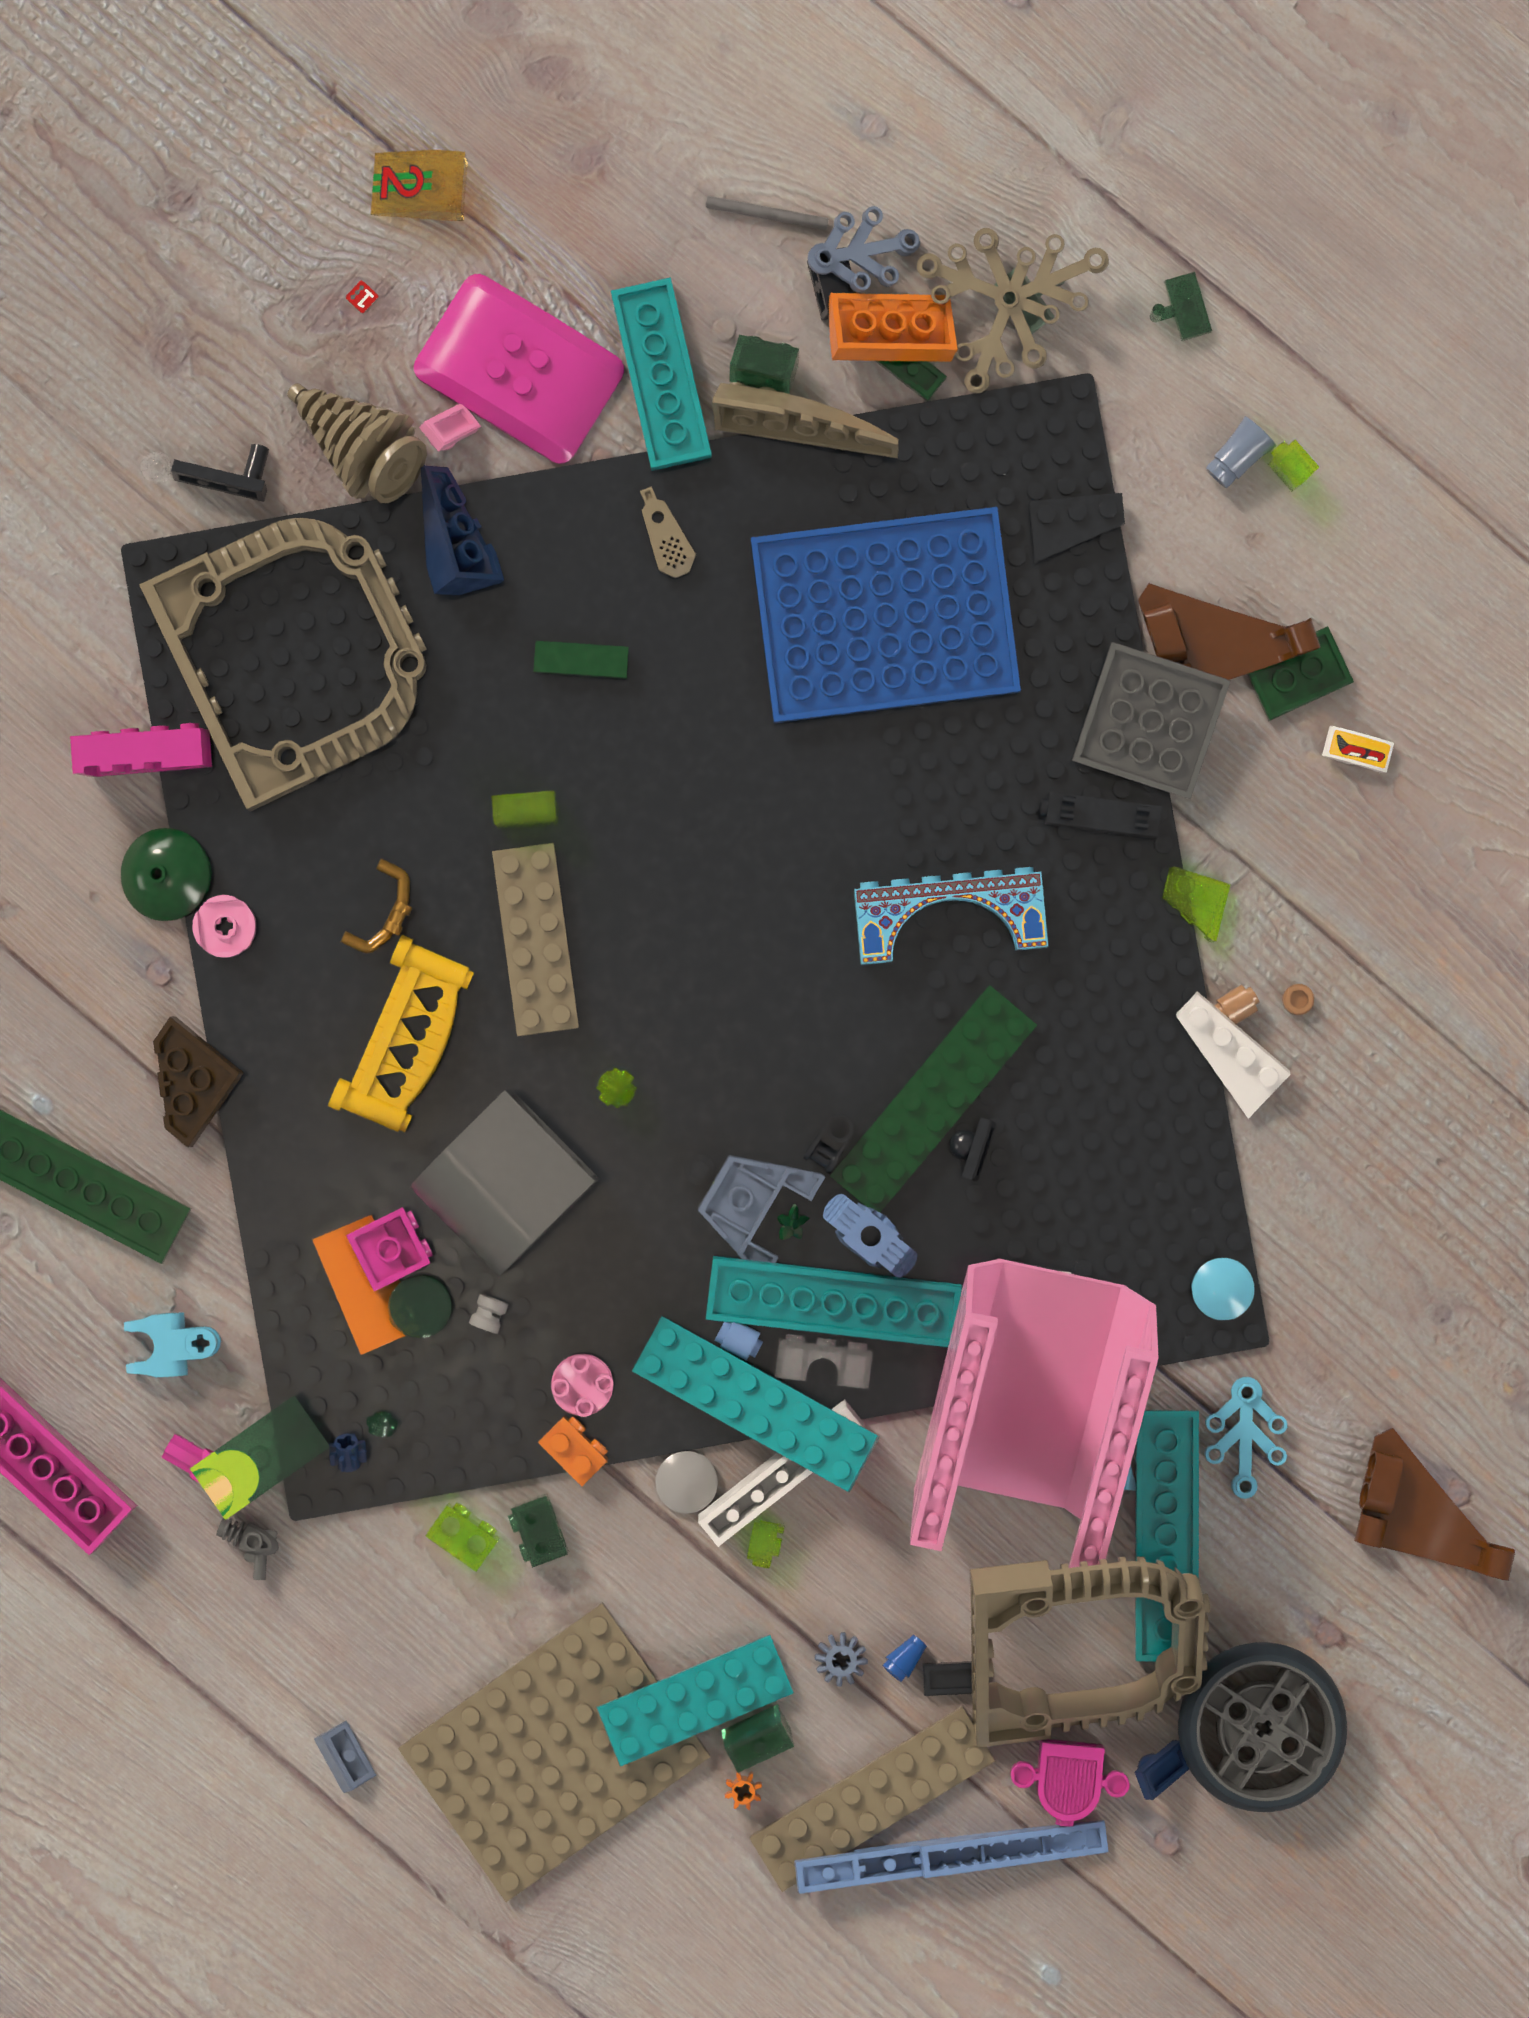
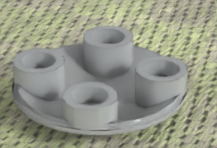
M681 1451L672 1454L662 1462L657 1471L655 1483L659 1498L668 1508L678 1513L688 1514L698 1512L709 1505L716 1494L718 1478L714 1466L706 1457L692 1451Z

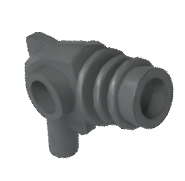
M223 1518L216 1536L222 1537V1540H225L228 1536L227 1541L229 1543L233 1538V1546H236L238 1541H240L239 1550L246 1552L244 1559L247 1562L254 1563L253 1580H266L267 1556L275 1554L279 1550L276 1540L278 1532L263 1529L253 1523H248L245 1529H243L244 1521L237 1527L238 1521H235L232 1525L231 1518L229 1520Z

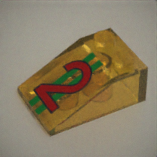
M449 150L375 153L371 215L464 221L468 164L466 153L464 151Z

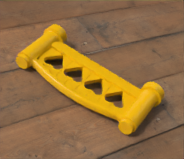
M401 935L390 960L391 964L401 968L352 1082L339 1078L328 1107L340 1111L341 1108L391 1130L396 1132L400 1130L405 1133L412 1118V1115L407 1113V1109L426 1086L442 1058L455 1018L458 991L461 987L464 989L468 988L474 972L470 971L469 967L413 944L414 939ZM438 986L443 990V997L437 1000V1010L429 1012L413 990ZM427 1015L431 1019V1024L425 1029V1038L417 1041L412 1037L401 1019ZM411 1043L417 1045L419 1052L412 1058L413 1066L410 1069H403L388 1048ZM401 1072L406 1076V1082L400 1086L401 1094L397 1098H392L376 1076Z

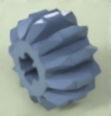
M845 1632L840 1633V1642H836L832 1634L828 1635L830 1646L823 1642L818 1644V1647L826 1654L818 1653L814 1657L816 1661L825 1662L816 1668L817 1672L823 1673L829 1670L824 1680L829 1683L835 1675L837 1676L836 1685L839 1687L842 1686V1677L845 1676L850 1685L854 1684V1678L851 1673L854 1672L861 1677L864 1674V1671L856 1665H866L868 1663L867 1658L857 1657L866 1651L865 1646L853 1648L858 1638L853 1636L846 1643ZM841 1652L843 1656L849 1655L850 1659H846L847 1664L845 1666H841L839 1662L835 1664L832 1662V1659L836 1660V1653Z

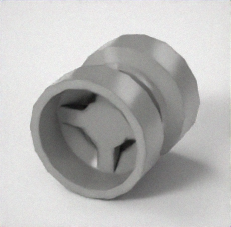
M480 1294L477 1300L478 1309L476 1313L472 1314L469 1324L498 1334L501 1326L499 1320L501 1315L506 1313L509 1304Z

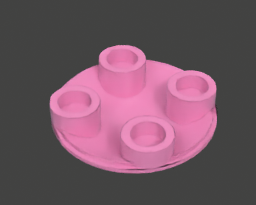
M575 1354L567 1357L556 1367L551 1380V1390L557 1404L566 1412L581 1417L590 1416L603 1409L609 1402L614 1387L612 1373L608 1366L601 1359L590 1354Z

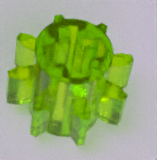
M616 1067L613 1071L605 1072L600 1077L598 1086H596V1089L602 1093L599 1099L607 1106L612 1104L616 1108H619L620 1105L628 1104L633 1099L637 1089L631 1083L634 1077L626 1070L621 1072Z

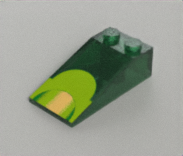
M292 1396L191 1467L190 1470L226 1520L330 1446L296 1397Z

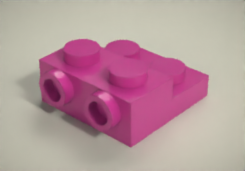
M403 1207L346 1235L373 1291L430 1264L428 1257L433 1255L425 1238L419 1241L414 1229L419 1227L413 1213L411 1211L405 1213Z

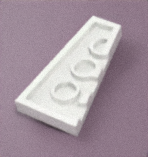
M1198 991L1176 1013L1180 1023L1248 1119L1291 1075L1290 1070Z

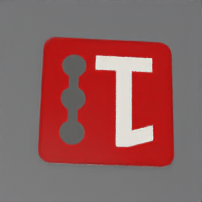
M362 280L346 295V299L361 313H364L378 298V294Z

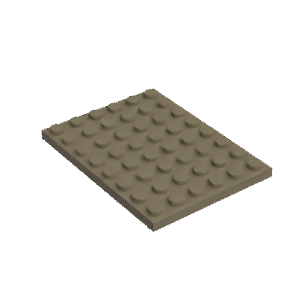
M603 1602L398 1748L505 1902L512 1899L710 1758L707 1749L697 1735H694L626 1765L619 1766L596 1707L655 1683L658 1680Z

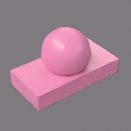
M458 404L424 421L419 428L429 439L430 444L439 452L451 449L456 442L476 433L481 425L466 407Z

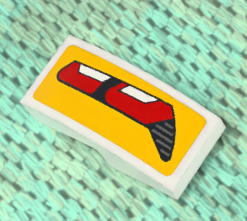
M1330 726L1322 756L1346 764H1355L1380 773H1387L1394 743L1363 733Z

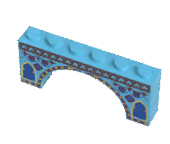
M1033 867L1016 868L1015 874L1003 875L1002 870L984 871V877L972 878L971 873L953 874V880L941 881L940 876L922 877V883L910 884L909 879L891 880V886L879 887L878 881L860 883V889H854L861 965L892 962L894 942L903 924L919 910L944 901L970 902L994 913L1008 928L1014 942L1015 951L1048 947L1041 872H1034Z

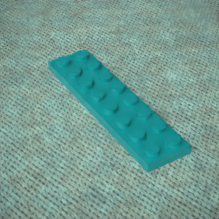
M713 1256L706 1320L948 1347L961 1297L962 1285Z
M663 1316L660 1318L632 1372L847 1492L851 1491L880 1437Z
M1145 1410L1136 1442L1135 1561H1137L1138 1556L1144 1557L1146 1562L1155 1564L1156 1560L1164 1562L1165 1567L1173 1571L1177 1568L1182 1574L1190 1573L1199 1578V1411ZM1135 1597V1661L1156 1662L1157 1657L1163 1651L1171 1648L1172 1622L1165 1617L1161 1602L1144 1597Z

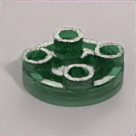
M416 1275L400 1281L391 1292L388 1301L390 1323L408 1337L426 1338L435 1335L444 1328L451 1315V1299L448 1291L438 1280L425 1275Z

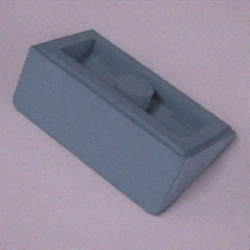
M347 1720L314 1738L343 1793L354 1790L376 1776Z

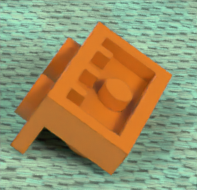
M564 1415L538 1443L583 1486L608 1462L609 1459L605 1456L608 1450L596 1438L591 1442L583 1434L586 1428L574 1416L568 1419Z

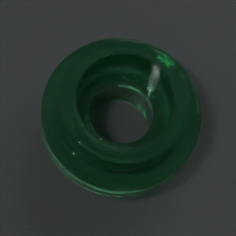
M375 1412L373 1416L367 1418L366 1424L369 1426L368 1432L379 1437H389L393 1435L394 1430L397 1428L398 1421L392 1418L390 1413Z

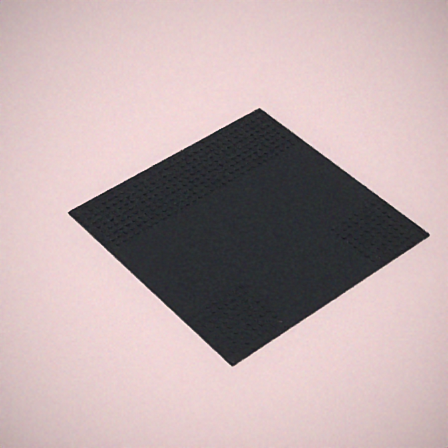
M1085 373L853 415L899 439L898 458L742 434L708 440L712 454L711 458L651 471L646 451L461 484L459 487L466 498L464 505L472 520L477 518L482 526L479 532L486 545L491 543L495 549L504 581L499 584L461 595L434 594L426 566L422 491L404 494L390 503H380L377 500L134 542L121 547L151 727L169 726V730L180 729V724L199 723V728L208 730L139 584L206 552L210 554L278 521L292 518L319 520L339 529L347 537L352 535L363 537L373 551L379 549L387 565L382 568L386 579L393 578L400 592L395 598L400 607L406 605L414 621L408 625L413 635L420 634L427 650L422 652L427 665L426 672L422 678L417 680V697L413 712L405 727L393 740L369 754L318 777L316 781L251 812L246 809L211 734L212 767L160 772L169 828L184 831L194 837L204 848L211 866V882L208 893L201 905L185 917L206 1041L244 1072L219 1108V1116L288 1511L293 1521L566 1473L567 1471L538 1443L564 1415L568 1419L574 1416L586 1428L583 1434L591 1442L596 1438L608 1450L605 1456L609 1460L605 1465L752 1439L632 1372L662 1316L721 1348V1344L714 1340L724 1322L706 1320L713 1256L741 1259V1257L698 1211V1207L729 1155L822 1173L825 1175V1179L812 1201L782 1186L751 1241L778 1255L776 1263L896 1277L884 1266L880 1268L870 1266L839 1241L835 1233L837 1229L823 1217L826 1205L833 1197L839 1194H844L855 1204L861 1202L831 1178L830 1174L825 1173V1168L811 1159L806 1161L803 1157L816 1136L821 1133L832 1116L836 1114L847 1115L854 1124V1132L844 1148L842 1156L831 1171L832 1173L989 985L1035 1022L1037 1026L880 1212L896 1226L903 1237L902 1241L917 1253V1260L913 1268L900 1278L961 1284L963 1288L968 1265L1004 1259L1125 1285L1156 1305L1159 1357L1157 1366L1262 1348L1269 1344L1268 1329L1223 1083L1176 1016V1013L1197 991L1206 999L1207 995L1170 793L1072 761L1111 642L1144 652L1121 527L1034 564L1029 501L1115 493L1092 374ZM651 486L656 498L665 501L696 554L690 573L676 579L658 570L642 514L645 502L640 491ZM991 507L998 508L1021 688L1020 693L774 723L751 537ZM655 513L652 516V520L655 523H661L664 520V516L661 513ZM358 545L353 546L349 550V558L359 560L364 555V548ZM304 550L285 555L226 584L225 597L222 602L212 607L204 606L195 624L193 634L182 639L196 670L201 668L209 682V685L205 687L209 698L215 696L223 713L218 716L232 746L243 742L255 748L272 751L278 742L284 740L293 741L300 747L307 746L364 719L380 707L391 687L384 668L385 654L390 647L389 642L359 580L351 579L341 574L327 553ZM206 582L203 584L201 595L208 597L214 594L216 590L215 583ZM549 641L629 647L627 679L534 673L535 642ZM407 657L402 662V670L405 672H413L418 666V660L415 657ZM287 749L281 754V762L284 765H290L296 759V752L293 749ZM1051 791L1162 806L1158 837L1156 839L1044 825L1045 817H1040L1042 798L1047 799L1048 793ZM554 843L579 1028L517 1036L492 851ZM382 858L402 868L409 875L410 893L408 906L412 907L409 916H405L401 925L403 928L399 936L393 934L376 951L363 953L341 943V939L345 931L363 940L369 941L382 930L397 900L398 886L397 879L376 870ZM1033 867L1034 872H1041L1048 937L1047 948L1015 951L1014 942L1008 928L994 913L970 902L944 901L919 910L903 924L894 942L892 962L861 965L854 889H860V883L878 881L879 887L891 886V880L909 879L910 884L922 883V877L940 876L941 881L953 880V874L971 873L972 878L984 877V871L1002 870L1003 875L1015 874L1016 868ZM214 896H233L245 902L255 916L256 934L252 944L237 956L230 958L216 957L206 952L194 937V916L204 902ZM221 918L222 922L216 925V929L222 931L223 935H228V931L233 929V923H229L227 918ZM401 935L414 939L413 944L469 967V970L474 972L468 988L464 989L461 987L458 991L455 1018L442 1058L426 1086L407 1109V1113L412 1115V1118L405 1133L400 1130L396 1132L341 1108L340 1111L328 1107L339 1078L352 1082L401 968L391 964L390 960ZM435 986L413 990L427 1011L434 1012L437 1010V1000L443 997L442 988ZM420 1015L401 1019L415 1040L420 1041L425 1038V1029L431 1024L429 1016ZM411 1043L388 1047L403 1069H410L413 1066L412 1058L419 1052L417 1045ZM396 1072L376 1076L390 1097L397 1098L401 1094L400 1086L406 1082V1076L403 1073ZM504 1090H513L600 1179L527 1252L498 1278L410 1189V1186ZM980 1117L995 1122L996 1127L979 1181L977 1180L976 1182L962 1177L966 1161L955 1158L950 1151L949 1145L952 1136L958 1131L970 1130L976 1133ZM836 1120L831 1125V1131L835 1136L843 1137L849 1132V1125L844 1120ZM817 1150L819 1154L823 1155L827 1159H830V1157ZM695 1154L708 1156L715 1166L713 1178L703 1185L691 1183L684 1174L685 1162ZM793 1204H796L799 1209L798 1215H805L810 1218L805 1224L800 1226L803 1230L802 1240L793 1236L786 1240H781L779 1231L783 1225L779 1223L777 1217L781 1214L789 1216ZM403 1207L405 1213L409 1211L413 1213L419 1226L414 1231L419 1241L425 1238L433 1254L428 1257L430 1264L400 1278L420 1330L361 1355L312 1239L370 1215H373L376 1221ZM867 1226L861 1232V1240L867 1246H875L881 1239L879 1229L874 1226ZM1217 1258H1229L1238 1261L1248 1269L1254 1282V1297L1249 1308L1240 1316L1230 1320H1216L1208 1317L1197 1307L1192 1295L1191 1284L1197 1271L1208 1261ZM480 1294L509 1304L506 1313L501 1315L499 1320L501 1326L498 1334L469 1324L472 1314L476 1313L478 1309L477 1300ZM744 1324L760 1332L758 1339L762 1340L763 1343L755 1358L750 1355L747 1360L734 1355L735 1357L831 1410L844 1399L860 1419L934 1407L948 1347ZM575 1354H590L601 1359L610 1369L614 1382L613 1393L607 1405L597 1413L587 1417L573 1415L563 1410L555 1401L551 1390V1380L556 1367L564 1359ZM342 1434H355L358 1441L365 1440L367 1462H361L360 1467L356 1471L341 1472L338 1465H330L328 1445L334 1443L335 1439Z

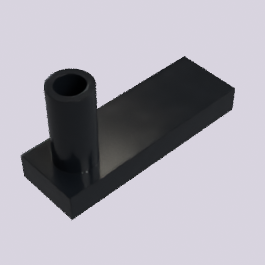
M252 444L243 475L174 459L171 472L174 481L264 502L267 487L265 481L261 479L269 449L263 445Z

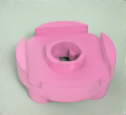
M229 895L214 896L204 902L199 911L196 912L193 919V934L197 943L206 952L216 957L230 958L241 954L251 946L256 934V919L252 910L245 902ZM221 918H227L229 923H233V929L228 931V935H223L222 931L216 929V925L222 922Z

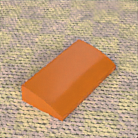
M831 293L829 296V332L832 360L951 362L958 350L950 299L945 304H938L933 301L931 295ZM935 295L939 301L946 298V295Z
M373 1215L312 1239L361 1355L420 1330L400 1279L373 1291L346 1236L374 1222Z

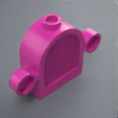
M1056 1739L1040 1740L1037 1768H1033L1026 1761H1019L1010 1770L1011 1780L1019 1788L1030 1787L1036 1781V1791L1042 1806L1051 1816L1056 1818L1055 1824L1060 1826H1074V1821L1089 1815L1098 1804L1101 1788H1105L1106 1792L1112 1797H1122L1128 1792L1130 1787L1127 1776L1121 1771L1114 1770L1107 1775H1102L1105 1748L1102 1744Z

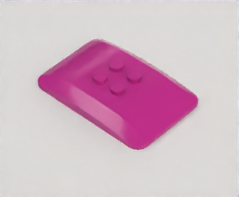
M473 274L463 282L415 360L414 372L416 377L424 384L455 403L462 404L473 414L548 460L557 464H565L574 457L622 380L624 365L616 355L487 276Z

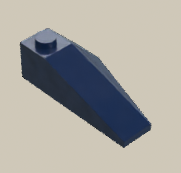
M427 465L421 467L426 566L434 594L461 595L503 582L504 578L496 551L491 543L486 545L479 532L482 526L477 518L472 520L464 505L466 498L449 468Z

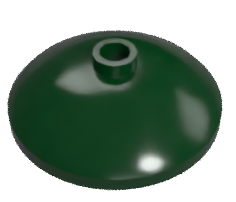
M173 828L154 829L138 837L126 851L121 866V884L129 903L142 915L158 921L179 920L194 912L204 901L211 882L210 862L202 845L188 833ZM158 868L162 871L160 879L155 877V871Z

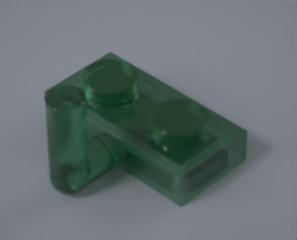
M1195 272L1165 280L1164 285L1170 306L1164 307L1162 304H1155L1149 315L1152 322H1159L1174 317L1181 341L1211 333V324Z

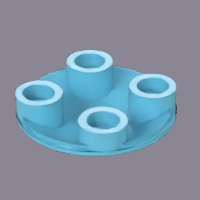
M1217 1258L1205 1263L1197 1271L1191 1284L1193 1299L1197 1307L1205 1315L1216 1320H1230L1240 1316L1249 1308L1254 1297V1282L1250 1272L1244 1265L1229 1258Z

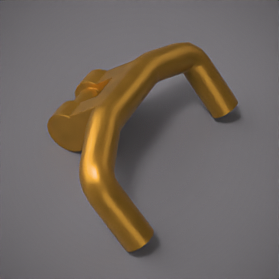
M382 858L376 870L398 880L397 900L382 930L369 941L363 940L345 931L341 939V943L363 953L376 951L393 934L399 936L403 928L401 927L406 915L409 916L412 907L408 906L410 893L409 875L402 868Z

